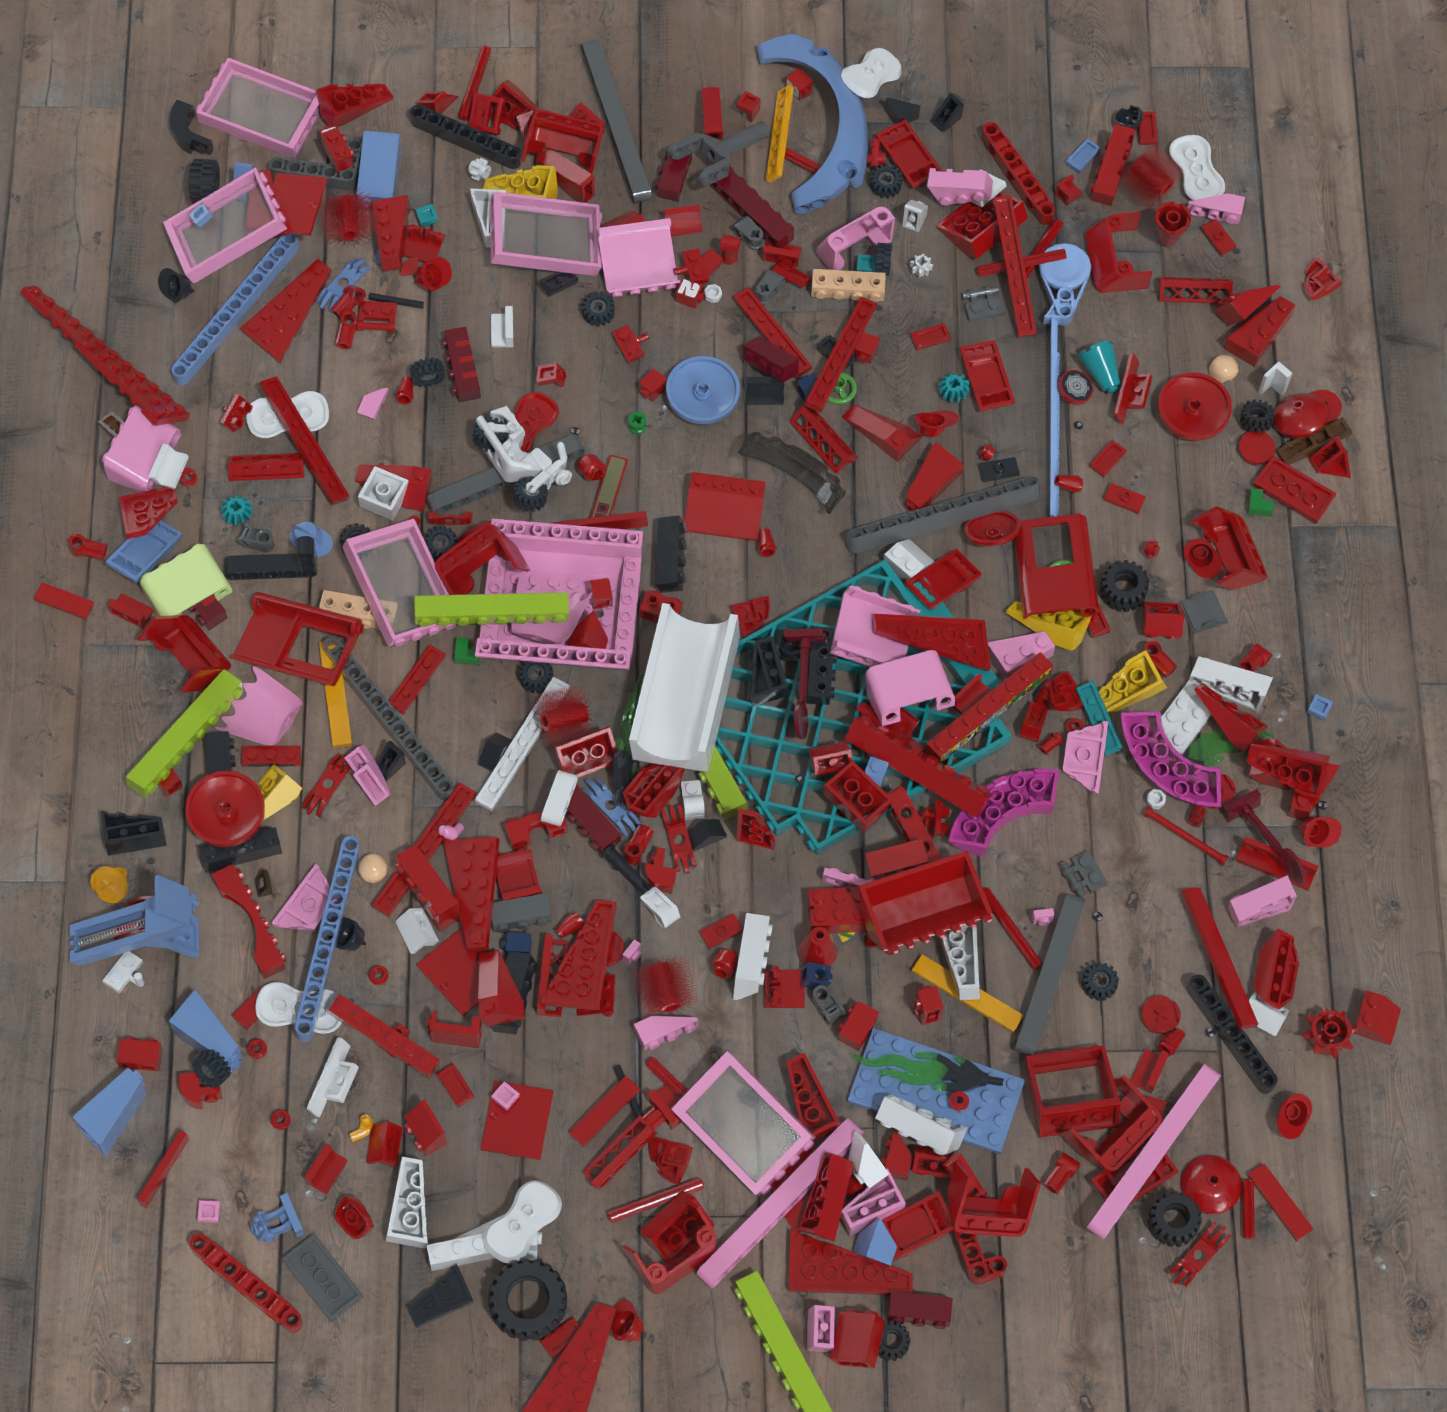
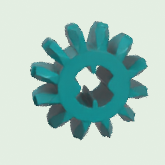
M949 372L948 377L943 375L942 380L939 382V395H943V400L949 399L950 404L953 400L959 403L960 399L965 400L969 393V381L965 380L964 375L959 376L958 372L955 375Z
M236 494L235 498L229 496V501L223 500V506L220 510L223 520H227L229 525L234 523L237 527L238 523L244 524L245 520L250 521L253 508H251V502L247 501L245 496L239 498V495Z

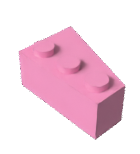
M930 168L927 187L941 206H948L950 204H964L991 199L993 180L987 171L964 170L963 173L953 172V169L939 172L936 171V168Z
M1046 632L988 642L990 661L1004 681L1039 652L1048 659L1053 656L1055 645Z
M1287 875L1244 895L1232 897L1227 908L1235 927L1238 928L1290 911L1297 895Z
M888 1168L886 1170L889 1175L871 1188L868 1187L842 1209L841 1220L849 1236L862 1231L879 1217L883 1220L905 1208L906 1203Z

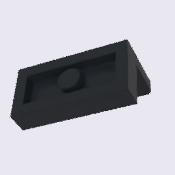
M747 377V404L783 405L784 383L774 377Z

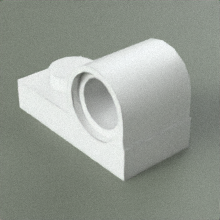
M700 780L681 782L685 820L704 819V800Z
M653 887L640 897L641 902L653 913L657 923L663 929L680 919L677 906L657 887Z

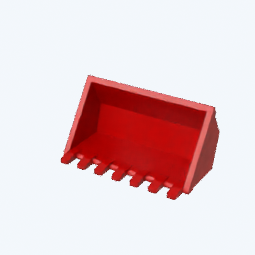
M968 850L859 886L860 910L868 936L884 952L889 950L892 954L900 952L898 948L905 945L910 949L915 947V941L920 940L923 943L931 942L930 936L936 935L938 938L946 937L945 931L952 930L954 933L962 931L960 926L967 925L973 928L977 926L976 921L983 920L985 923L993 921L991 917L993 916L992 910Z

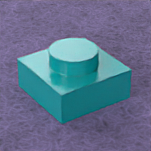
M433 204L415 209L421 227L438 222Z
M858 254L857 271L875 272L876 256Z

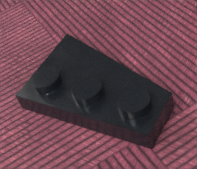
M455 1265L446 1276L437 1281V1284L408 1307L416 1328L474 1303L458 1265Z

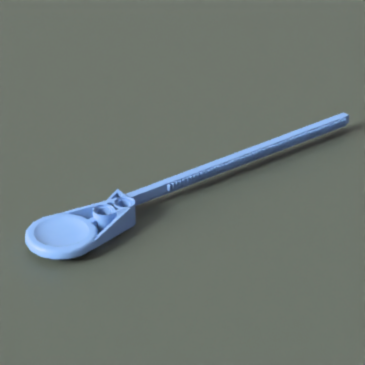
M1067 243L1056 244L1045 251L1064 248L1067 255L1066 259L1039 264L1041 279L1051 305L1043 324L1051 325L1049 517H1057L1059 515V487L1054 484L1056 475H1059L1060 393L1058 391L1060 353L1057 352L1058 325L1067 326L1072 322L1091 271L1090 259L1084 250L1076 245ZM1049 286L1058 289L1057 299L1054 298ZM1082 286L1075 300L1072 290Z

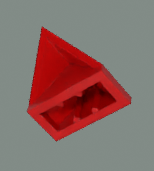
M429 91L415 104L442 114L459 96L446 94L445 91Z
M1335 436L1309 457L1317 473L1351 478L1347 451L1338 436Z
M594 610L575 627L569 637L567 646L606 649L608 637Z

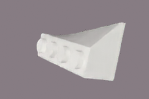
M746 913L733 1000H739L758 993L759 985H763L765 973H761L762 968L766 969L767 957H764V952L769 951L770 941L766 939L767 936H771L773 926L769 924L770 916Z
M498 1218L449 1241L427 1245L431 1271L495 1258L485 1248L483 1235L486 1228Z

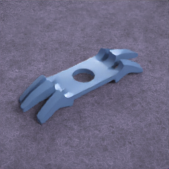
M354 258L347 263L342 272L320 293L316 300L318 304L322 301L320 308L323 309L334 297L329 307L331 312V308L343 295L345 288L339 286V280L347 279L349 281L348 285H354L366 272L371 270L370 266L359 269L367 259L359 260Z
M597 777L593 779L594 782L585 779L584 782L596 795L594 796L593 792L584 787L581 790L612 820L613 824L620 829L625 837L628 836V833L620 820L635 833L636 828L628 816L637 826L641 825L634 813L627 809L623 803H621V806H616L613 810L606 809L605 803L609 800L614 801L615 795Z

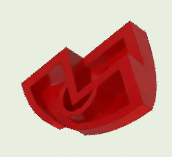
M1318 257L1311 262L1305 272L1307 280L1304 282V288L1311 300L1321 298L1343 285L1341 280Z
M769 596L730 606L731 613L738 615L740 635L743 639L763 628L762 625L765 619L769 618L770 614Z
M1069 671L1059 674L1053 680V685L1049 690V699L1053 709L1058 711L1081 710L1083 704L1075 692L1077 684Z
M653 1137L650 1140L652 1162H656L659 1168L658 1173L664 1179L679 1185L687 1169L693 1147Z

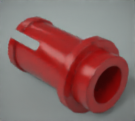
M1058 732L1051 733V737L1038 746L1044 755H1047L1056 746L1062 745L1064 740Z

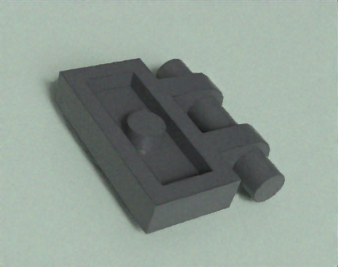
M989 285L984 286L983 289H969L968 292H962L963 300L970 299V302L965 303L964 306L969 322L1004 315L1005 311L1001 297H993L992 295L999 293L998 286L991 287ZM985 296L986 299L977 301L976 297Z
M1089 850L1071 859L1073 867H1069L1066 861L1060 864L1063 876L1068 878L1072 885V891L1076 892L1080 898L1086 895L1083 890L1087 887L1091 894L1108 884ZM1078 873L1082 881L1078 882L1074 874Z

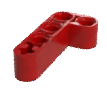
M956 1230L952 1231L971 1283L981 1285L1004 1276L1008 1266L1004 1257L994 1256L984 1259L976 1234H969L970 1237L968 1239H963L960 1237L959 1232ZM970 1250L974 1251L976 1253V1257L970 1258L967 1256L966 1252ZM1000 1264L1003 1270L996 1271L992 1265ZM980 1270L982 1271L983 1276L976 1277L973 1274V1271Z

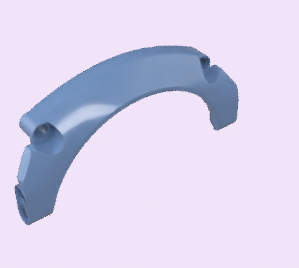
M794 34L779 36L759 44L757 50L761 64L791 62L806 66L819 73L829 82L838 101L840 121L833 149L816 174L791 195L795 212L797 214H804L825 206L827 200L834 199L848 186L857 188L863 183L868 154V128L865 110L860 96L850 90L843 82L841 73L844 68L827 48L821 47L816 49L813 41Z

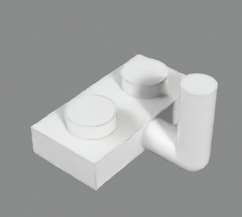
M130 951L123 953L103 979V983L119 994L129 981L139 987L144 986L145 982L142 974L136 973L143 964V960Z

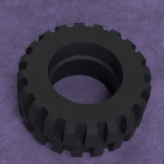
M525 1258L519 1262L515 1260L509 1266L505 1265L501 1272L495 1275L493 1283L489 1288L488 1304L492 1319L503 1333H507L509 1337L514 1339L519 1338L521 1341L533 1339L534 1341L539 1340L542 1336H548L552 1330L557 1329L567 1309L566 1286L557 1270H553L552 1266L548 1263L544 1264L541 1260L537 1259L532 1261L529 1258ZM522 1281L537 1282L547 1293L548 1300L545 1310L539 1316L532 1319H523L516 1316L509 1307L508 1297L510 1291L516 1284Z

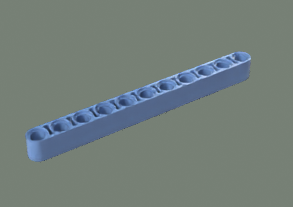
M297 234L282 235L175 362L172 366V375L177 385L189 383L298 252L299 241Z
M354 836L345 837L341 844L295 1024L296 1037L302 1042L311 1040L314 1035L360 853L359 840ZM348 845H354L356 848L353 850H348L346 847ZM343 863L351 864L348 868H344L341 865ZM339 881L346 882L344 886H339L337 883ZM334 899L342 900L340 904H334L332 901ZM336 917L337 921L329 922L328 918ZM326 935H331L333 937L329 941L323 939V937ZM322 953L328 955L325 959H321L318 956ZM322 972L323 976L315 977L314 973ZM317 990L319 994L311 996L309 992ZM306 1009L314 1010L310 1015L304 1013ZM303 1027L310 1029L307 1033L299 1031Z

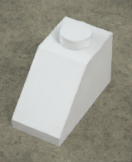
M910 200L904 208L902 226L919 232L927 216L928 206L920 201Z

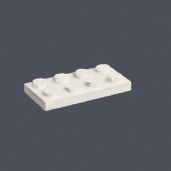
M1190 680L1162 716L1165 733L1171 744L1181 755L1184 754L1212 716L1194 690L1198 685Z

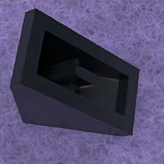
M949 93L930 121L942 132H945L962 118L964 103L953 93Z
M886 97L885 111L894 124L905 119L910 123L919 118L921 105Z
M496 732L486 740L478 765L493 772L513 740Z
M391 740L387 742L376 761L386 782L406 764L404 752Z
M701 820L688 831L693 852L727 838L720 820Z

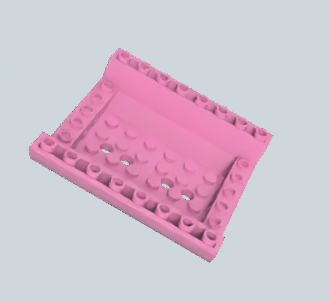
M492 519L491 524L497 526L518 547L530 571L514 569L512 563L503 560L498 553L488 563L485 594H516L517 583L521 577L527 590L539 584L543 593H552L556 589H560L561 593L568 592L569 599L579 592L580 601H583L591 593L590 580L609 578L613 606L594 609L591 596L584 609V615L580 617L577 623L578 625L593 610L595 612H603L604 615L598 619L608 637L606 649L567 646L569 638L560 644H541L514 634L511 629V623L504 625L488 623L481 625L480 637L477 638L475 657L630 670L640 586L643 531Z

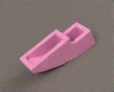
M365 745L357 747L344 757L355 772L353 776L375 806L391 795L377 763Z

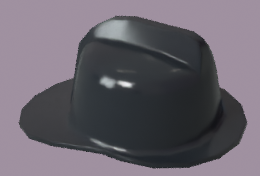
M165 268L160 272L158 277L159 289L165 297L177 303L194 292L190 279L187 276L179 274L170 268Z
M343 917L336 948L356 951L361 945L367 944L364 941L365 931L356 921Z

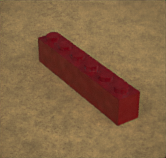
M729 166L727 177L709 185L741 217L749 216L762 229L763 238L773 247L783 248L794 240V227L792 224L786 222L778 211H774L768 201L763 200L754 188H750L745 179L739 177L731 166Z

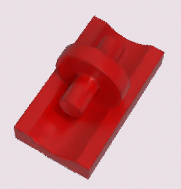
M235 394L229 407L223 406L222 411L225 414L220 423L231 432L241 429L244 425L243 417L245 413H250L253 406L242 396Z
M936 799L935 803L930 804L929 807H925L924 812L919 814L922 822H924V826L928 827L931 839L937 835L945 836L949 833V825L941 823V818L947 819L949 817L950 807L942 805V800Z

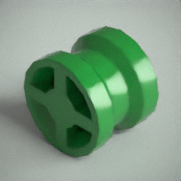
M636 411L629 415L628 428L631 433L639 435L645 432L647 418L644 413Z

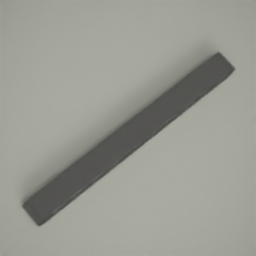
M596 39L581 43L582 53L634 203L652 199L651 190L600 41Z
M1034 476L1025 477L853 528L847 532L849 551L861 553L1035 501L1041 496L1039 479Z
M330 636L324 640V651L336 666L344 645L337 637ZM331 645L337 646V648L334 650L328 649V647ZM350 654L348 662L341 673L343 678L396 745L404 752L405 756L441 800L447 801L454 791L452 780ZM353 674H359L356 678L351 677ZM364 688H370L367 692L362 691ZM375 702H381V703H382V704L379 705V706H374V705H373ZM386 716H392V717H393V718L390 719V720H385V719H384ZM397 730L404 731L402 734L395 733ZM409 744L416 745L414 748H407ZM421 758L427 759L424 763L418 762ZM433 772L438 773L436 777L429 776ZM442 787L450 788L448 791L440 790Z

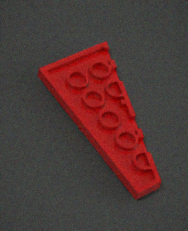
M319 259L314 261L241 327V332L281 364L285 352L291 346L290 343L299 332L309 314L311 306L316 301L317 295L331 275V269Z
M874 613V634L925 651L934 650L940 656L988 672L991 669L985 620Z
M495 836L443 840L456 900L459 902V914L466 946L470 951L488 950L500 839Z
M597 900L586 918L585 925L579 931L576 941L571 945L558 968L557 975L549 984V989L545 996L542 997L541 1005L600 1010L617 908L615 901Z
M790 1230L789 1292L890 1295L891 1291L913 1293V1273L890 1265H884L876 1262L874 1259L859 1256L857 1253L829 1243L820 1242L813 1237H807Z

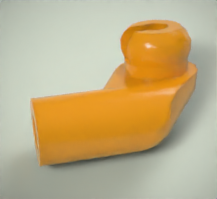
M362 1115L360 1117L359 1129L349 1133L352 1142L358 1141L370 1134L373 1119L369 1115Z

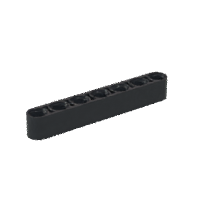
M414 105L410 109L413 127L507 168L517 169L521 166V150L517 146L422 105Z
M1193 975L1187 986L1188 994L1258 1091L1263 1094L1271 1093L1277 1084L1276 1074L1245 1031L1239 1029L1234 1016L1203 975ZM1198 983L1201 985L1202 988L1197 989L1193 986V984ZM1210 999L1213 1002V1004L1208 1005L1205 1003L1204 1000ZM1216 1015L1223 1016L1225 1020H1218L1216 1018ZM1233 1031L1236 1037L1229 1036L1227 1032ZM1239 1047L1246 1048L1248 1053H1242ZM1251 1063L1258 1064L1260 1069L1252 1068ZM1262 1080H1269L1271 1082V1085H1265Z

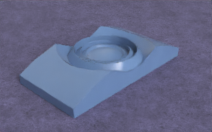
M161 520L147 535L127 539L106 560V565L137 583L141 581L145 573L152 572L156 564L172 552L182 538L183 533Z

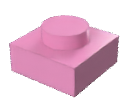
M1053 908L1033 911V925L1046 926L1053 922Z
M635 939L622 954L623 962L627 965H630L632 961H637L642 953L641 944Z
M504 1081L491 1096V1099L507 1111L520 1097V1094Z
M199 1200L198 1223H219L220 1201Z

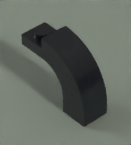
M177 99L170 112V125L175 142L183 151L192 154L195 149L199 153L211 155L214 150L212 140L195 134L188 128L195 116L193 105Z

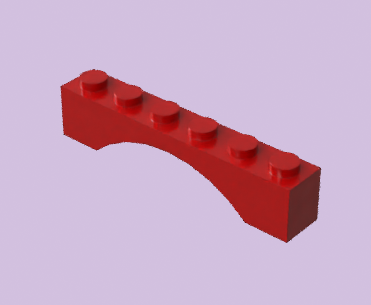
M231 864L212 873L213 881L222 898L238 905L247 913L254 924L257 936L254 959L263 978L266 979L285 970L284 962L287 961L282 950L278 952L276 948L278 942L274 934H269L267 929L270 927L265 917L261 919L259 915L261 909L257 901H252L250 896L253 894L249 886H244L242 882L244 876L241 870H236L234 865Z
M341 994L336 997L328 1009L329 1015L376 1042L427 1079L431 1078L439 1066V1058Z

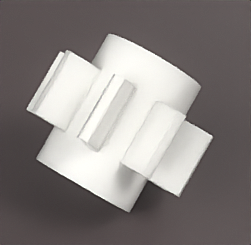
M480 158L470 163L468 170L472 174V179L483 181V179L489 177L491 167L487 165V160Z
M924 254L915 255L914 261L910 262L912 274L915 273L919 277L928 276L929 270L933 268V264H930L931 258H927Z

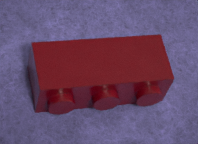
M667 149L665 154L666 163L661 166V179H657L655 189L658 190L659 198L678 202L692 161V154L676 160L668 155Z
M758 336L744 344L743 360L784 383L798 374L799 358Z
M891 1291L888 1320L894 1321V1323L898 1321L901 1323L900 1325L908 1322L913 1323V1326L917 1327L933 1325V1328L945 1329L951 1323L953 1298Z

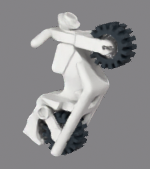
M507 406L491 411L489 420L483 416H479L476 419L477 423H475L473 442H475L476 446L479 445V449L485 451L503 480L509 483L516 482L513 502L515 501L516 506L520 505L519 509L525 508L527 512L529 509H531V512H535V508L538 511L541 510V507L543 508L546 504L551 484L555 481L558 485H565L571 480L572 472L565 470L567 454L564 443L559 442L557 444L560 459L553 464L552 460L539 448H535L531 453L521 451L525 431Z

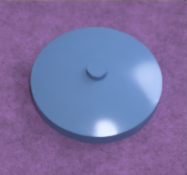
M696 356L682 361L671 371L666 384V396L672 410L682 419L696 424H711L721 421L733 412L740 397V383L734 370L722 360L709 356Z

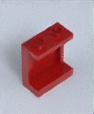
M519 849L511 854H498L496 878L502 901L542 894L531 849Z
M433 1011L432 1017H428V1035H431L432 1042L479 1049L482 1035L480 1017L473 1016L471 1027L439 1023L437 1011Z

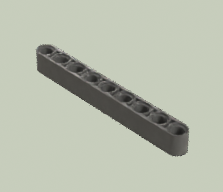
M575 434L539 448L552 460V464L560 459L557 448L559 442H563L565 445L567 462L577 459L585 453L582 444ZM492 467L429 494L426 500L432 511H436L437 515H443L515 485L516 482H506L497 469Z
M1068 893L1066 895L1015 1046V1051L1029 1056L1035 1053L1086 899Z

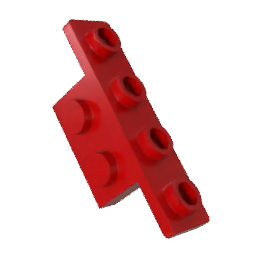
M1130 353L1129 359L1126 361L1125 374L1122 376V386L1120 391H1118V401L1113 411L1120 424H1124L1127 409H1145L1152 382L1151 374H1137L1139 361L1134 353Z
M866 702L857 706L856 709L860 711L862 716L869 717L876 725L882 726L873 707ZM900 707L901 721L883 727L887 728L889 733L904 738L906 743L915 745L923 751L925 747L911 737L912 732L920 721ZM895 713L888 714L886 718H892Z

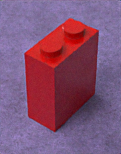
M849 1309L848 1312L840 1311L834 1336V1348L831 1350L830 1360L839 1366L875 1368L885 1320L878 1316V1313L868 1310L866 1313H861L854 1309Z

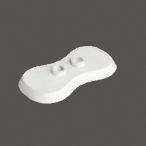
M876 48L868 51L861 63L844 68L841 77L846 86L855 94L864 98H871L878 93L883 83L900 78L902 72L901 64L887 50Z
M1186 135L1175 139L1171 143L1170 155L1183 168L1184 190L1192 200L1222 195L1225 192V182L1212 165L1211 148L1203 137L1199 135Z
M306 391L291 398L310 431H317L326 425L329 419V408L323 395L314 391ZM260 398L251 403L253 409L250 413L246 414V418L252 434L260 438H271L287 431L267 398Z
M281 982L265 985L260 990L256 1000V1015L262 1023L274 1027L296 1024L304 991L294 989ZM325 989L314 1032L321 1034L330 1033L341 1025V1022L329 1015L328 1009L339 995L337 992ZM315 990L310 991L309 994L316 996L319 992ZM306 1009L304 1011L307 1015L314 1012L313 1009Z
M537 1180L529 1181L522 1185L517 1191L509 1211L486 1228L483 1235V1244L487 1251L504 1263L521 1260L527 1254L535 1234L558 1217L562 1207L559 1194L548 1184Z

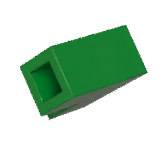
M1251 488L1248 514L1271 517L1274 501L1262 500L1263 490Z
M456 637L455 664L479 665V657H475L476 649H468V638Z

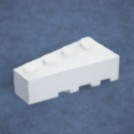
M1198 657L1189 678L1196 685L1204 684L1222 695L1223 698L1257 712L1260 711L1273 677L1203 657Z
M967 925L960 926L962 928L961 932L945 931L946 937L939 939L959 999H980L976 927L970 928Z
M892 1094L884 1097L875 1118L881 1121V1125L897 1129L898 1133L902 1136H911L916 1139L918 1144L928 1145L934 1148L933 1151L940 1155L949 1154L959 1149L968 1127L961 1125L958 1128L951 1125L952 1120L945 1117L944 1119L933 1117V1112L921 1108L917 1110L915 1109V1104Z
M402 1157L386 1242L423 1249L427 1247L422 1160Z

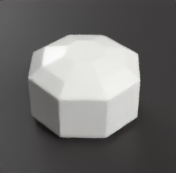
M715 284L707 285L704 290L705 300L710 303L719 302L722 297L721 288Z
M1153 789L1148 793L1147 804L1150 807L1160 809L1165 805L1166 795L1161 790Z

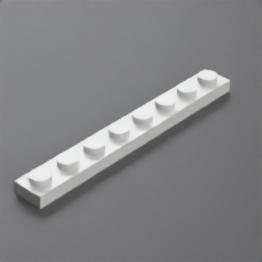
M555 677L552 678L541 695V699L539 698L476 797L475 803L493 811L543 732V727L540 729L542 725L539 724L541 721H538L540 719L538 714L542 712L538 710L541 709L540 704L542 702L543 705L546 703V699L548 702L546 694L550 696L554 691H561V689L567 687L563 695L561 693L563 700V696L565 697L564 694H567L570 685Z

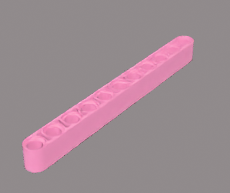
M1206 1064L1202 1066L1089 1223L1087 1229L1101 1239H1105L1219 1080L1221 1074Z
M849 1118L846 1119L699 1268L696 1275L711 1289L714 1288L812 1189L824 1153H832L843 1157L851 1148L853 1133L858 1130L862 1136L864 1132Z

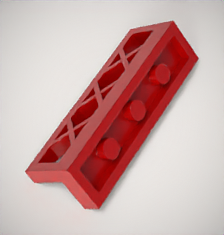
M1159 277L1158 279L1160 286L1159 301L1218 303L1221 300L1216 295L1218 291L1228 289V297L1233 292V281L1231 279ZM1164 287H1172L1175 290L1171 297H1163ZM1184 288H1190L1194 292L1189 298H1184L1180 294ZM1203 288H1208L1212 292L1207 298H1201L1198 293Z
M803 405L790 420L793 426L835 473H839L847 463H854L858 458L818 411ZM802 415L806 418L805 427H802L797 422ZM811 428L816 429L817 440H813L810 437ZM823 441L829 444V453H825L822 450ZM833 455H839L842 459L838 466L833 463Z
M301 453L229 456V481L304 478V458Z
M1246 836L1235 860L1277 879L1288 875L1292 885L1307 891L1319 867L1299 858L1306 874V880L1304 883L1298 884L1287 873L1281 856L1271 846Z
M545 934L537 1015L561 1017L562 1007H558V1011H548L546 1006L540 1004L542 997L548 991L549 984L555 978V975L550 970L551 966L556 962L561 965L560 959L563 958L564 960L569 949V941L554 940L551 934ZM553 945L564 946V952L557 957L552 951Z
M640 1115L582 1173L591 1181L590 1183L596 1189L601 1190L657 1132ZM642 1122L646 1128L639 1135H635V1127ZM624 1138H631V1143L624 1150H620L621 1141ZM609 1153H617V1157L610 1164H606V1156ZM595 1167H602V1172L593 1178L590 1172Z

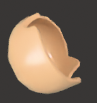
M1228 355L1216 357L1209 366V375L1220 383L1228 380L1232 381L1239 372L1238 363L1233 357Z
M368 854L359 861L357 873L363 881L374 884L384 879L388 866L381 856Z

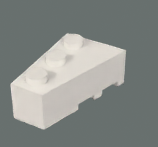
M470 189L471 202L485 247H491L490 199L494 191L506 193V190ZM502 209V248H504L506 209Z

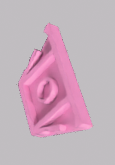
M1108 721L1085 727L1082 730L1069 732L1066 740L1062 772L1097 795L1099 793Z
M317 864L313 866L272 921V926L314 932L320 926L330 885ZM334 899L332 902L336 904L338 899Z

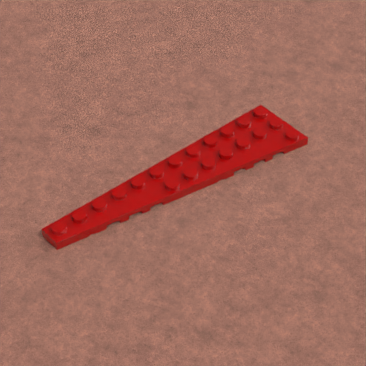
M34 285L22 288L20 293L44 317L51 318L53 320L51 324L55 328L62 329V335L65 338H71L74 341L73 345L111 383L119 385V391L122 394L129 395L131 397L130 401L134 405L138 404L142 408L141 412L155 426L188 420L190 414L185 410L184 406L177 404L169 394L160 390L156 383L149 381L144 373L137 371L129 361L121 358L120 354L109 348L105 341L98 339L93 331L85 328L78 319L69 315L66 309L58 306L53 298L46 296L39 287Z

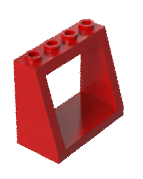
M1094 1045L1087 1048H1073L1065 1051H1052L1050 1053L1026 1056L1025 1070L1039 1138L1061 1135L1062 1131L1074 1128L1077 1132L1118 1127L1121 1103L1105 1045ZM1097 1066L1104 1099L1043 1108L1035 1074Z

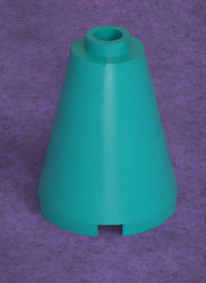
M1106 340L1090 346L1091 349L1088 352L1085 349L1078 354L1080 361L1103 392L1110 394L1117 391L1118 386H1120V379L1112 341Z

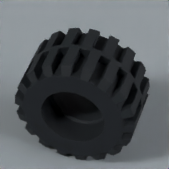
M193 159L189 171V197L192 204H195L220 189V168L217 160Z
M1119 560L1116 561V564L1112 563L1109 565V568H1106L1102 577L1100 592L1101 598H1105L1104 603L1106 605L1110 604L1111 609L1115 607L1119 612L1122 609L1125 612H1129L1130 608L1135 610L1137 606L1140 607L1143 601H1145L1150 580L1149 577H1146V570L1142 571L1143 567L1141 565L1136 566L1134 561L1128 563V560H1124L1121 563ZM1127 581L1132 584L1134 589L1123 591L1115 583Z
M1172 1191L1171 1194L1169 1192L1164 1193L1163 1197L1157 1198L1149 1212L1148 1225H1151L1149 1230L1151 1233H1155L1154 1238L1156 1240L1158 1238L1161 1239L1160 1243L1163 1245L1165 1242L1169 1243V1247H1173L1174 1244L1177 1247H1181L1183 1243L1186 1245L1191 1239L1193 1240L1200 1228L1202 1212L1201 1209H1198L1199 1204L1197 1201L1192 1202L1193 1197H1185L1186 1193L1181 1192L1180 1195L1177 1194V1191ZM1169 1210L1180 1212L1186 1220V1226L1182 1228L1171 1227L1166 1223L1164 1213Z

